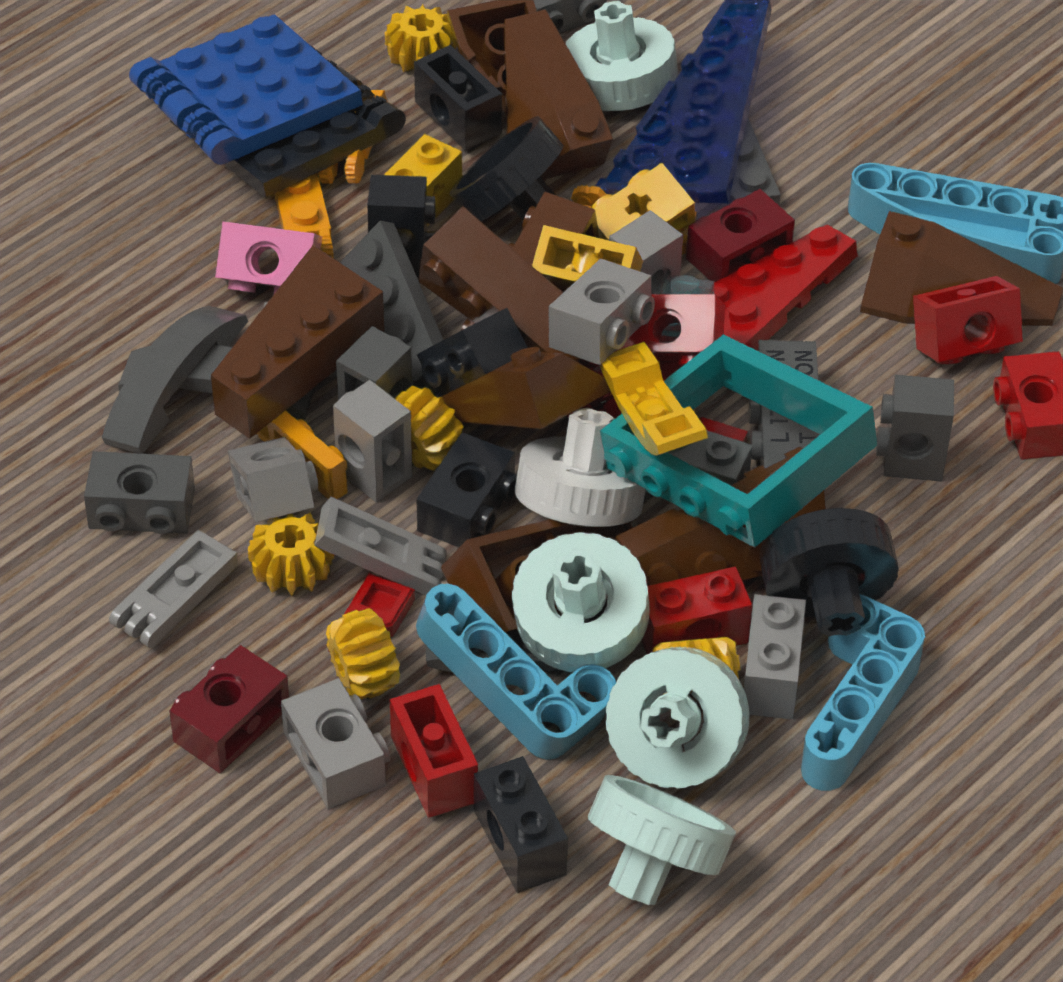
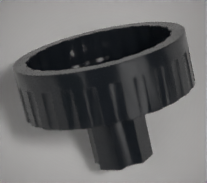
M539 116L533 117L516 127L486 151L458 179L449 194L460 207L466 208L479 221L489 218L508 204L524 220L528 209L531 206H537L544 192L555 195L540 176L559 156L564 145Z
M825 509L791 519L776 528L765 539L759 552L767 596L806 600L804 617H815L818 630L828 637L833 635L847 636L861 629L860 624L865 619L860 594L874 600L880 599L894 586L893 584L898 578L899 566L888 525L880 517L858 509Z

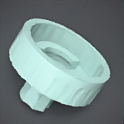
M620 1L606 2L602 7L594 10L595 23L576 31L566 41L567 48L596 96L601 110L623 111L648 105L667 94L677 81L676 50L671 32L655 21L633 17L631 5H625Z
M584 532L558 536L534 549L528 558L522 562L518 574L515 576L512 602L519 635L530 652L545 664L568 672H574L578 668L590 664L607 668L627 657L644 636L650 614L645 573L642 571L637 558L630 553V550L611 538L595 533L586 534ZM607 595V607L603 614L594 621L584 623L585 619L594 617L602 610ZM555 603H556L557 609L562 613L561 616H560V615L557 613V611H556Z
M669 647L644 655L643 658L634 661L620 674L616 684L611 689L610 698L606 706L607 720L605 721L610 744L621 763H624L631 773L639 776L647 783H653L664 788L676 787L677 789L701 784L726 769L737 757L746 740L749 727V705L744 688L735 673L723 661L706 651L691 647ZM691 691V695L699 701L704 717L701 731L692 741L690 740L698 733L701 725V712L697 703L689 696ZM671 709V718L680 721V727H668L667 723L660 721V715Z
M605 775L588 814V820L592 824L626 844L609 882V886L621 895L647 905H655L672 864L707 875L719 874L736 835V831L727 823L682 799L648 785L614 775Z

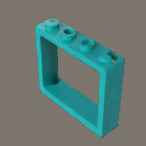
M724 334L664 380L683 408L690 406L694 410L724 386L820 434L750 493L746 494L668 452L657 456L652 455L636 438L623 414L600 430L607 468L615 472L618 477H624L645 488L651 495L662 497L682 508L688 515L692 517L697 516L719 528L724 534H730L754 548L878 445L872 406Z

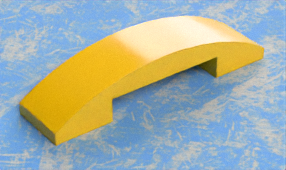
M645 342L615 351L599 365L626 422L636 438L649 453L657 456L708 438L706 428L690 406L683 408L663 381L659 362Z

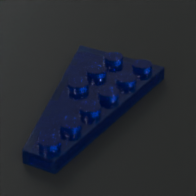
M725 0L702 32L703 40L693 54L688 53L680 64L682 70L674 82H667L636 126L637 135L626 150L620 149L613 159L614 168L606 179H599L595 185L596 187H600L606 194L614 195L625 188L630 179L644 169L652 170L663 163L695 203L729 204L771 16L770 0Z

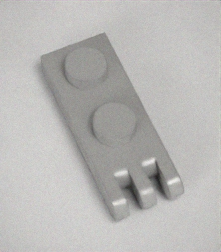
M330 497L322 506L314 546L396 583L413 588L423 595H427L433 587L441 584L440 579L443 577L441 566L446 558V550L443 547L336 498Z
M197 530L111 612L109 623L119 629L125 626L124 631L126 634L133 638L141 635L140 642L149 648L154 647L238 566L237 552L202 531Z

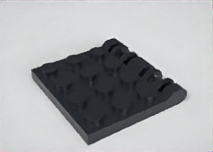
M327 60L361 90L363 105L224 165L267 198L346 159L348 155L358 149L362 151L398 133L406 121L404 112L393 104L387 103V100L382 96L374 97L375 94H373L368 86L363 85L360 80L343 68L337 67V64L332 60Z

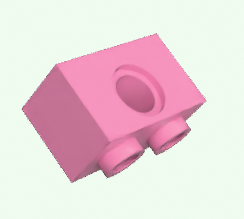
M222 222L215 277L229 280L228 289L255 293L256 284L274 286V295L312 245L321 250L322 236L315 233ZM274 249L278 254L279 264L272 273L263 274L258 265L259 257L265 250Z

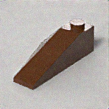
M889 211L877 241L860 312L905 324H915L913 296L998 276L1020 288L1022 326H1052L1061 301L1063 288L935 222Z
M530 347L513 353L510 356L511 361L441 397H443L444 403L449 408L455 409L454 416L461 422L542 429L611 391L605 377L562 353L540 352L538 347Z

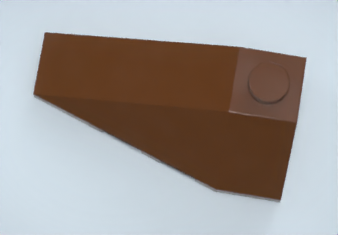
M495 0L448 10L447 17L459 53L502 93V109L507 114L505 102L507 92L504 62V20L537 12L534 1Z
M546 9L505 19L506 135L527 120L539 116L564 146L559 156L540 176L543 180L605 164L613 141L612 134L596 96Z
M636 518L620 525L593 527L548 519L468 539L441 566V569L448 584L458 586L464 590L506 634L518 631L512 602L513 582L522 562L528 558L534 549L558 536L579 532L586 534L595 533L616 541V536L638 526L639 523ZM555 603L556 611H557V613L559 614L560 611L557 609V606H556V603Z

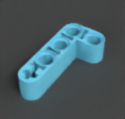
M439 584L427 593L416 623L417 634L427 647L536 757L546 760L558 758L603 720L610 698L609 694L612 687L616 684V680L610 671L595 664L584 665L574 671L559 685H556L464 590L452 584ZM470 648L483 650L489 658L476 656L471 652ZM505 685L518 686L525 695L513 694ZM584 691L592 694L598 702L587 701L579 692ZM542 722L554 723L562 732H551L544 727Z
M861 594L860 598L865 619L860 624L861 629L847 636L833 635L828 637V645L832 653L852 664V666L805 736L801 774L808 785L821 791H832L841 787L846 782L916 677L920 667L925 639L924 628L920 622Z

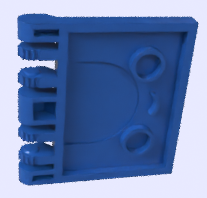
M275 14L260 17L254 20L253 23L232 32L221 33L214 39L193 48L182 49L175 55L161 61L152 57L135 63L129 72L131 82L139 90L145 92L149 99L153 98V101L179 129L185 131L190 139L194 138L204 153L214 163L219 165L233 161L363 105L361 90Z

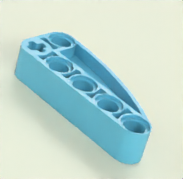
M879 163L860 164L853 170L848 212L852 218L876 233L881 234L889 211L932 221L1055 284L1060 281L1063 272V197Z

